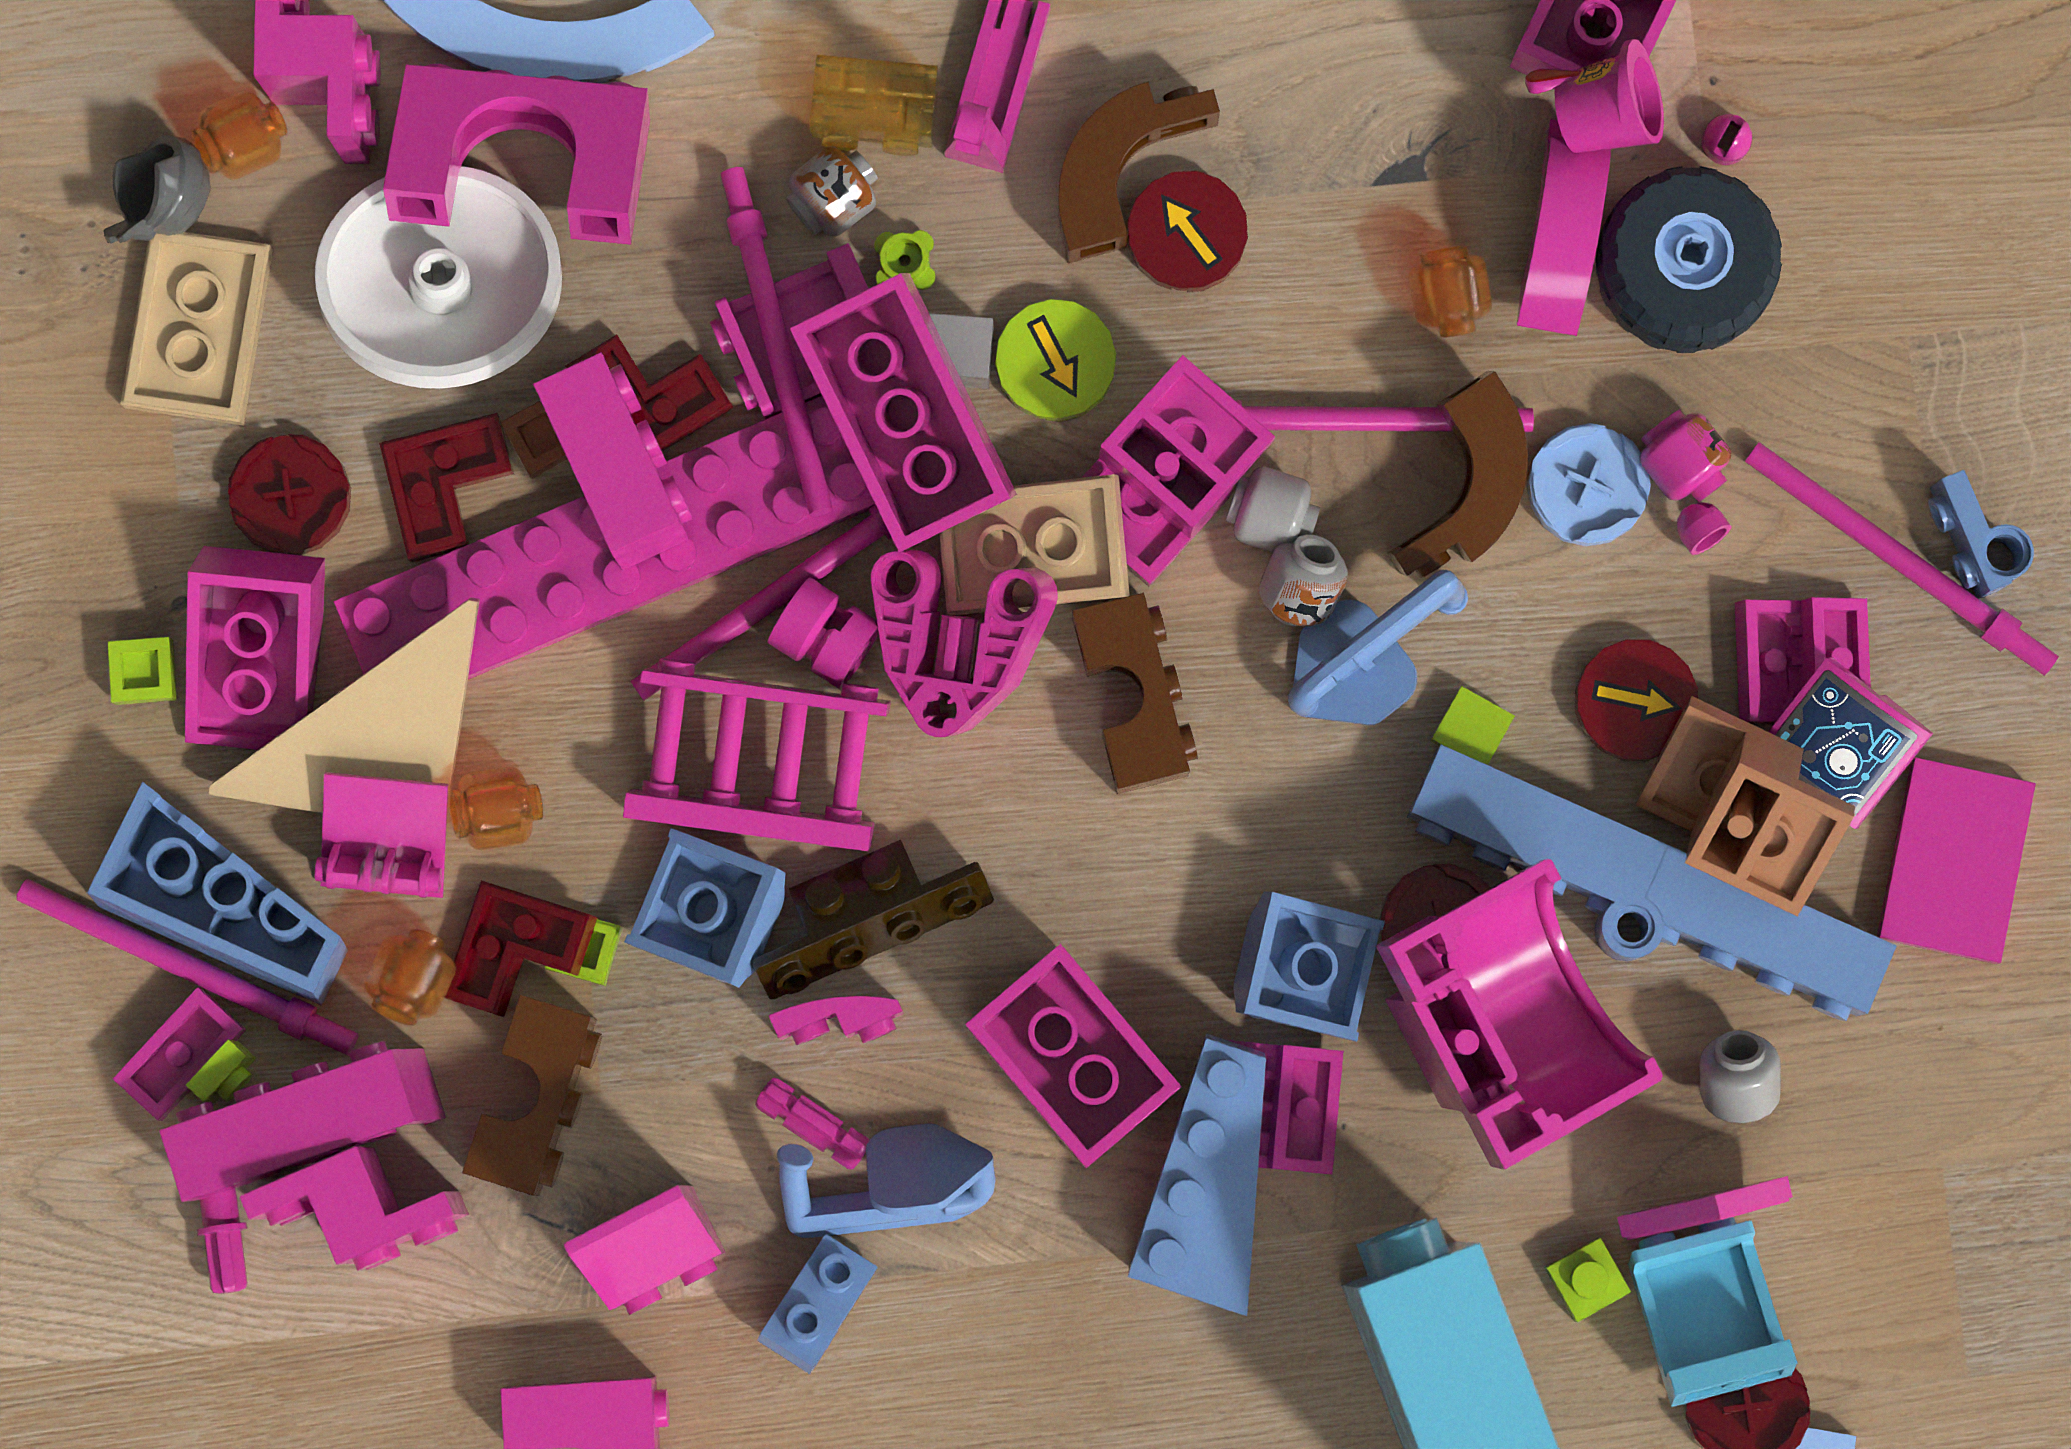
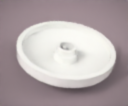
M461 166L449 227L389 221L383 191L385 177L361 190L339 210L324 233L318 249L315 265L316 292L323 319L333 339L353 361L369 372L394 383L419 388H451L473 384L501 373L517 363L533 349L549 328L559 305L562 290V270L557 240L550 223L540 208L523 191L510 182L482 170Z

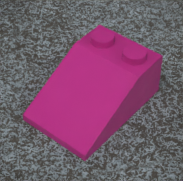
M203 546L188 570L185 743L258 750L313 711L324 616L325 558Z
M677 1185L563 1244L570 1258L607 1308L614 1310L624 1305L629 1315L662 1299L657 1287L679 1276L684 1286H687L717 1271L718 1268L713 1259L726 1253L693 1186Z

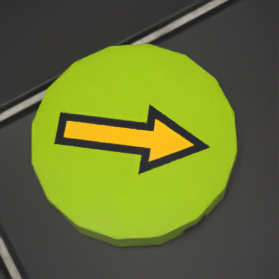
M1049 299L1028 305L1009 320L998 340L995 367L1002 391L1017 409L1028 415L1031 414L1037 418H1043L1046 421L1063 422L1084 416L1102 402L1114 379L1116 350L1109 329L1096 313L1073 301Z

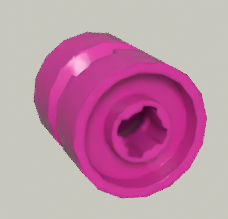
M809 577L786 606L775 624L767 643L796 662L805 658L810 659L811 671L841 690L842 683H848L869 653L879 635L876 619L854 605L843 610L840 608V596Z

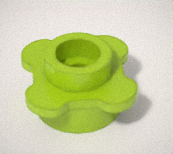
M923 230L915 231L913 234L898 233L894 235L891 232L881 233L874 242V249L880 255V270L876 274L877 284L900 273H910L917 289L926 290L930 288L936 278L935 271L930 267L929 253L934 248L932 236ZM902 256H908L911 259L908 266L900 265L899 259Z

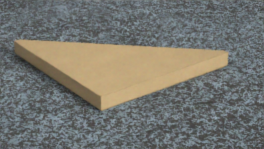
M470 597L459 607L428 627L385 660L325 701L314 711L283 731L226 774L219 777L209 786L208 795L323 813L324 773L330 772L448 784V816L480 599Z

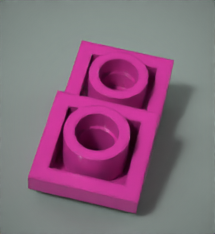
M846 996L799 1004L770 1014L769 1018L778 1038L783 1040L792 1036L796 1046L828 1033L830 1029L826 1021L836 1016L845 1036L850 1038L859 1034L864 1044L896 1030L893 1018L903 1015L904 1012L899 1001L895 999L873 996Z

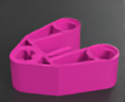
M904 550L900 553L898 551L888 552L875 562L871 572V587L884 668L917 726L925 734L933 737L963 734L978 725L1020 685L1058 600L1057 586L1047 572L1035 567L1009 569L998 574L991 582L987 595L984 623L980 625L974 677L971 678L978 619L966 616L942 615L935 672H932L940 611H937L941 587V570L937 561L927 552ZM904 561L908 562L916 573V583L909 594L904 593L896 581L898 567ZM1021 579L1025 580L1034 592L1033 604L1027 612L1020 611L1015 606L1012 597L1014 586ZM950 698L947 704H956V717L947 718L948 712H940V701L942 699Z

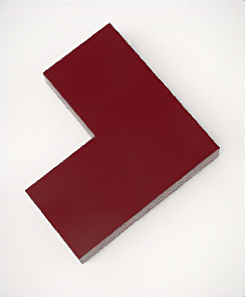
M616 334L565 365L566 368L571 367L599 353H602L610 369L621 364L642 408L631 414L635 424L647 420L661 451L666 450L733 409L732 403L701 354L648 385Z
M498 413L379 443L407 558L410 562L450 553L469 545L455 489L514 474Z
M481 880L442 998L504 1017L523 959L578 976L598 917Z

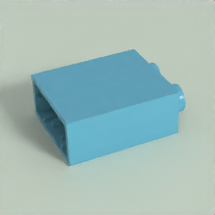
M1424 1218L1356 1244L1367 1275L1344 1283L1341 1287L1403 1449H1559L1480 1243L1455 1241L1447 1244L1437 1218L1429 1221Z

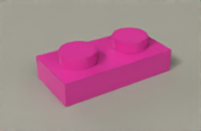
M197 987L118 1072L113 1080L157 1121H163L191 1091L186 1084L228 1039L237 1041L247 1029L207 992Z

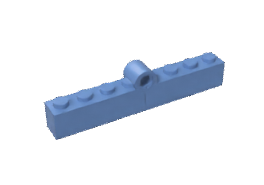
M1440 745L1435 751L1407 815V818L1419 823L1415 832L1421 836L1445 846L1450 845L1452 838L1475 848L1472 854L1474 859L1502 871H1506L1509 863L1525 870L1541 860H1552L1561 877V880L1555 882L1553 886V894L1562 896L1565 888L1588 897L1585 907L1599 914L1594 929L1597 944L1606 955L1615 960H1636L1651 953L1660 942L1676 946L1680 938L1701 947L1698 957L1728 971H1733L1736 963L1758 973L1755 980L1757 984L1785 996H1790L1794 988L1815 998L1812 1008L1841 1021H1847L1849 1014L1861 1016L1869 1013L1897 945L1806 905L1803 906L1797 917L1686 864V852L1443 745ZM1622 915L1635 918L1640 925L1641 934L1635 943L1623 940L1618 933L1617 923Z

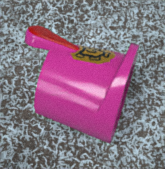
M1631 39L1625 41L1621 46L1620 55L1576 70L1537 69L1527 74L1525 78L1526 87L1531 94H1539L1554 89L1558 124L1561 134L1572 152L1580 153L1658 144L1662 138L1664 109L1661 90L1650 58L1639 40Z

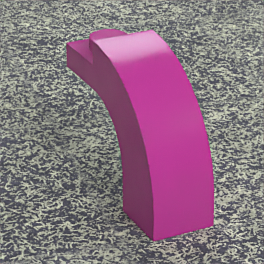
M1550 119L1545 137L1539 201L1530 249L1520 287L1517 326L1577 336L1599 238L1611 149L1580 153L1572 152L1561 134L1558 120Z

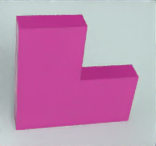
M1788 1176L1735 1187L1702 1197L1644 1209L1618 1216L1617 1220L1622 1238L1627 1237V1240L1731 1218L1789 1202V1198L1793 1196Z

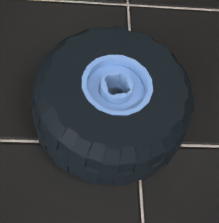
M1680 166L1665 169L1663 172L1651 177L1648 176L1634 185L1617 202L1608 215L1600 233L1596 252V274L1598 275L1600 285L1599 291L1605 305L1608 306L1617 319L1616 322L1628 333L1630 332L1644 341V344L1659 350L1661 348L1676 351L1677 353H1695L1696 351L1706 349L1712 350L1729 343L1747 331L1760 318L1770 303L1779 282L1782 268V243L1779 229L1776 228L1771 217V211L1762 198L1759 199L1748 188L1747 184L1736 177L1718 172L1717 169L1702 166L1699 168Z

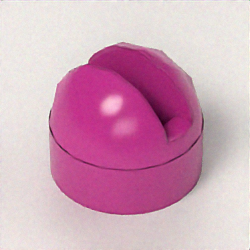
M1722 114L1715 117L1709 122L1702 135V148L1706 156L1711 161L1720 165H1732L1741 161L1752 145L1751 128L1742 117L1734 114ZM1730 124L1739 129V131L1734 136L1729 150L1725 151L1717 145Z
M1704 502L1685 507L1677 518V532L1680 540L1691 555L1700 554L1716 545L1729 533L1732 527L1719 509L1713 504Z

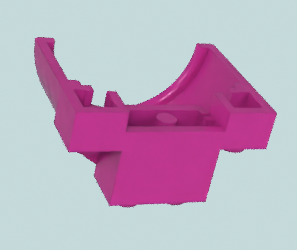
M1550 859L1535 863L1442 916H1428L1376 945L1399 990L1387 997L1385 1001L1440 1107L1462 1111L1490 1167L1504 1170L1655 1085L1663 1078L1654 1057L1643 1053L1621 1033L1598 1003L1581 975L1565 942L1555 913L1553 886L1555 882L1561 880V877Z

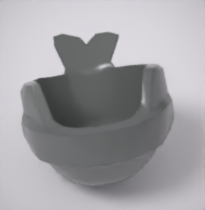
M163 135L153 140L143 152L115 162L112 174L113 191L120 213L125 220L103 230L104 237L107 243L117 241L123 243L132 238L149 241L153 240L156 233L166 236L182 234L197 222L207 202L211 184L207 166L193 143L185 138Z

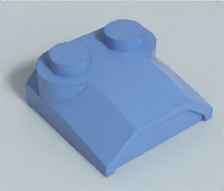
M671 828L667 836L670 839L631 934H627L624 942L739 988L754 973L755 969L752 961L763 955L784 903L786 873L771 865Z
M1263 892L1248 920L1233 989L1236 1012L1257 1019L1269 1020L1346 1040L1357 1041L1359 1036L1357 1028L1380 930L1384 928L1385 921L1275 892Z

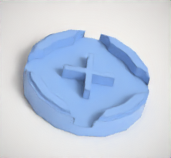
M1588 423L1563 429L1545 442L1531 463L1527 481L1531 509L1542 526L1564 542L1586 547L1612 542L1628 532L1645 510L1651 483L1649 474L1640 462L1641 452L1632 440L1622 433L1618 434L1612 429H1607L1606 426Z

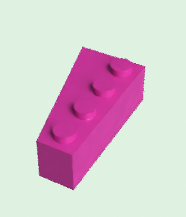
M385 1041L373 1043L349 1052L352 1063L330 1070L327 1061L316 1063L292 1072L291 1076L294 1083L272 1091L270 1082H263L234 1092L236 1104L215 1111L212 1102H207L177 1112L176 1117L179 1124L159 1130L181 1201L201 1200L277 1175L282 1172L281 1168L291 1165V1168L334 1156L339 1153L338 1148L347 1145L349 1148L395 1136L396 1128L404 1125L421 1123L428 1125L446 1119L424 1048L387 1050Z

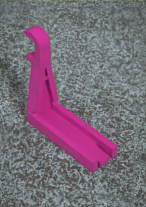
M1003 0L988 1L945 148V157L1003 173L1050 13V4L1038 1L1029 36L1025 37L1024 34L1033 2L1028 0H1008L1001 28L996 29Z

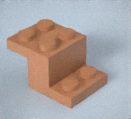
M1693 696L1690 697L1642 786L1636 801V806L1691 831L1685 858L1686 864L1797 917L1853 820L1856 807L1799 780L1803 748Z

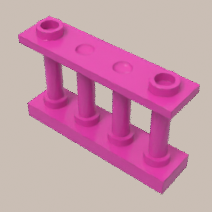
M659 658L658 669L648 667L642 670L640 683L660 685L661 694L649 780H643L642 790L631 789L626 793L623 818L868 851L870 849L875 822L861 820L862 810L857 809L869 714L886 717L890 712L891 701L877 699L879 688L842 683L841 694L707 676L694 674L696 663ZM686 689L723 694L710 788H704L703 798L678 795L680 785L674 783ZM747 698L783 702L771 797H765L764 806L739 803L741 793L735 792ZM808 706L845 711L832 805H826L825 815L801 812V801L796 800Z

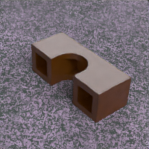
M1140 593L1072 610V621L1087 677L1105 672L1123 673L1135 681L1142 694V707L1132 720L1122 725L1103 729L1102 732L1117 795L1188 777L1190 773L1188 761L1198 759L1190 724L1178 726L1172 702L1183 700L1174 664L1163 667L1157 643L1167 641L1159 605L1148 608L1145 594Z
M519 996L501 1054L521 1060L535 1071L540 1084L539 1098L535 1107L527 1115L516 1120L507 1121L491 1115L481 1114L462 1174L532 1196H540L543 1185L553 1188L564 1156V1152L555 1150L562 1126L573 1127L583 1098L582 1092L574 1090L581 1067L592 1068L601 1044L602 1034L593 1031L597 1019L527 996Z

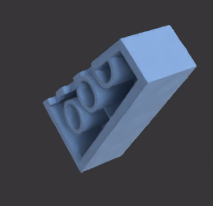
M143 781L87 892L98 907L321 1006L348 952L339 935L279 888L273 886L236 854L231 853L208 835L199 825L185 814L180 813Z
M1206 1033L1128 1271V1277L1244 1316H1247L1266 1064L1264 1052Z

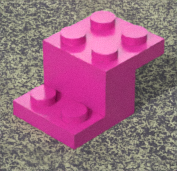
M255 0L254 77L274 105H327V137L345 164H369V146H378L380 140L378 109H371L370 87H379L381 80L379 50H372L370 35L363 33L353 15H310L309 0Z
M1182 355L1100 445L1099 459L1082 476V478L1111 474L1119 476L1127 568L1150 587L1231 496L1235 483L1272 444L1275 436Z
M355 1146L239 1196L249 1220H268L270 1226L279 1223L280 1226H283L315 1212L336 1265L354 1264L357 1271L365 1268L370 1270L400 1257L401 1254L397 1245L413 1239L415 1246L421 1244L425 1246L458 1232L455 1220L469 1215L460 1192L443 1191L400 1210L375 1148Z

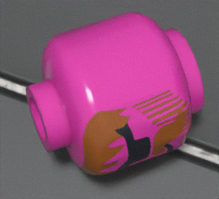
M1679 409L1641 438L1646 445L1640 455L1641 465L1668 499L1674 501L1681 500L1692 494L1699 503L1727 481L1721 470L1729 463L1732 452L1703 414L1696 412L1685 416Z

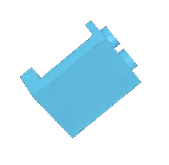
M1734 1217L1705 1223L1698 1227L1700 1234L1677 1240L1673 1232L1657 1234L1641 1240L1638 1243L1640 1249L1631 1253L1628 1267L1671 1407L1792 1375L1797 1365L1790 1339L1784 1340L1771 1300L1753 1241L1755 1229L1752 1221L1736 1224Z

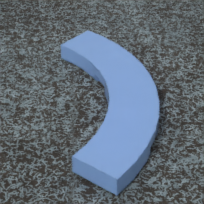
M382 0L404 24L434 47L437 46L447 54L468 63L469 66L484 72L504 70L519 76L539 78L564 76L573 81L606 83L609 82V79L660 68L692 52L715 36L713 29L690 0H650L636 8L613 16L571 22L543 21L521 17L496 9L479 0Z

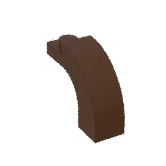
M1149 81L1115 95L1086 120L1067 151L1059 181V227L1068 263L1127 248L1128 234L1116 189L1122 170L1136 153L1153 143L1218 126L1220 110L1214 89L1199 92L1197 86L1178 88L1163 95L1164 102L1155 104Z
M1495 371L1484 372L1436 404L1462 447L1465 458V478L1456 502L1441 518L1387 553L1398 571L1403 575L1408 576L1415 570L1420 578L1431 574L1451 559L1446 550L1455 545L1465 561H1475L1500 538L1516 513L1523 495L1528 470L1527 440L1517 406Z

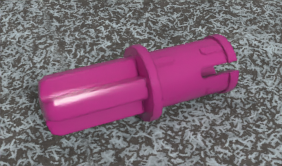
M231 1189L199 1200L203 1228L197 1229V1236H204L210 1289L213 1293L217 1294L238 1292L245 1289L248 1284L241 1233L242 1230L247 1229V1223L240 1222L236 1189Z

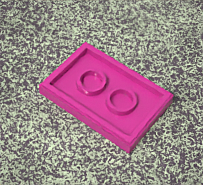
M1915 757L1910 764L1876 937L1885 941L1992 964H2000L2036 783Z

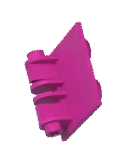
M325 772L321 857H317L315 881L321 882L320 886L327 887V889L344 888L363 890L369 893L375 891L382 892V894L396 893L417 895L421 898H443L448 784Z

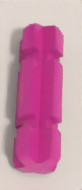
M772 1078L762 1089L756 1100L755 1105L757 1109L773 1120L780 1116L784 1119L782 1126L821 1152L828 1148L834 1152L831 1156L833 1160L847 1169H854L866 1154V1146L869 1139L852 1127L847 1132L841 1128L843 1121L804 1095L797 1099L792 1095L795 1089L778 1078Z

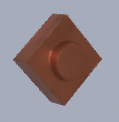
M541 400L500 422L531 479L567 460Z

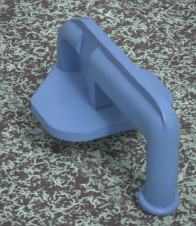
M1440 570L1379 618L1370 607L1360 601L1342 600L1337 603L1331 616L1323 623L1305 626L1300 633L1294 683L1288 694L1290 709L1299 716L1363 725L1380 723L1407 702L1417 686L1415 665L1397 641L1436 610L1447 615L1461 612L1466 607L1468 601V593L1462 582L1453 572Z
M932 1123L888 1128L878 1132L869 1140L866 1146L869 1191L810 1198L807 1170L812 1166L814 1160L812 1153L801 1145L787 1144L778 1149L776 1156L779 1163V1183L785 1221L789 1231L801 1238L824 1237L825 1234L832 1236L956 1221L976 1211L989 1201L994 1193L996 1180L993 1155L989 1150Z

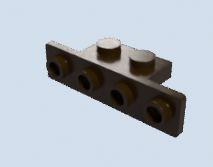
M898 840L789 888L788 890L807 936L755 958L752 964L768 998L771 1000L777 999L786 994L798 993L808 987L809 984L842 969L855 968L867 958L892 947L912 943L924 933L949 922L971 917L979 909L992 904L994 898L978 862L968 864L921 885L902 841Z

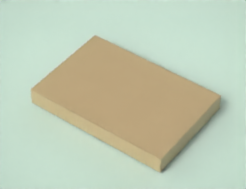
M187 232L170 236L156 233L153 240L148 241L120 403L123 408L244 426L273 255V248L270 244Z
M1115 474L1014 485L1013 487L1017 493L1016 496L940 533L947 615L962 616L985 613L991 582L998 574L1009 569L1035 567L1047 572L1057 586L1058 600L1056 605L1113 600L1130 596L1119 476ZM1022 579L1015 584L1012 592L1015 606L1018 609L1031 608L1034 601V592L1031 586Z

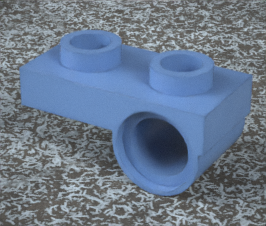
M1965 470L1940 479L1930 488L1933 498L1928 500L1931 516L1940 532L1948 531L1957 551V554L1952 557L1954 569L1964 588L1969 589L1972 587L1976 597L1981 599L2002 590L2029 569L2034 557L2031 539L2022 529L2013 525L2004 524L1989 528ZM1989 542H2000L2010 549L2013 556V564L2009 571L1998 570L1990 564L1986 553Z
M825 1234L760 1333L757 1341L808 1374H811L878 1267Z

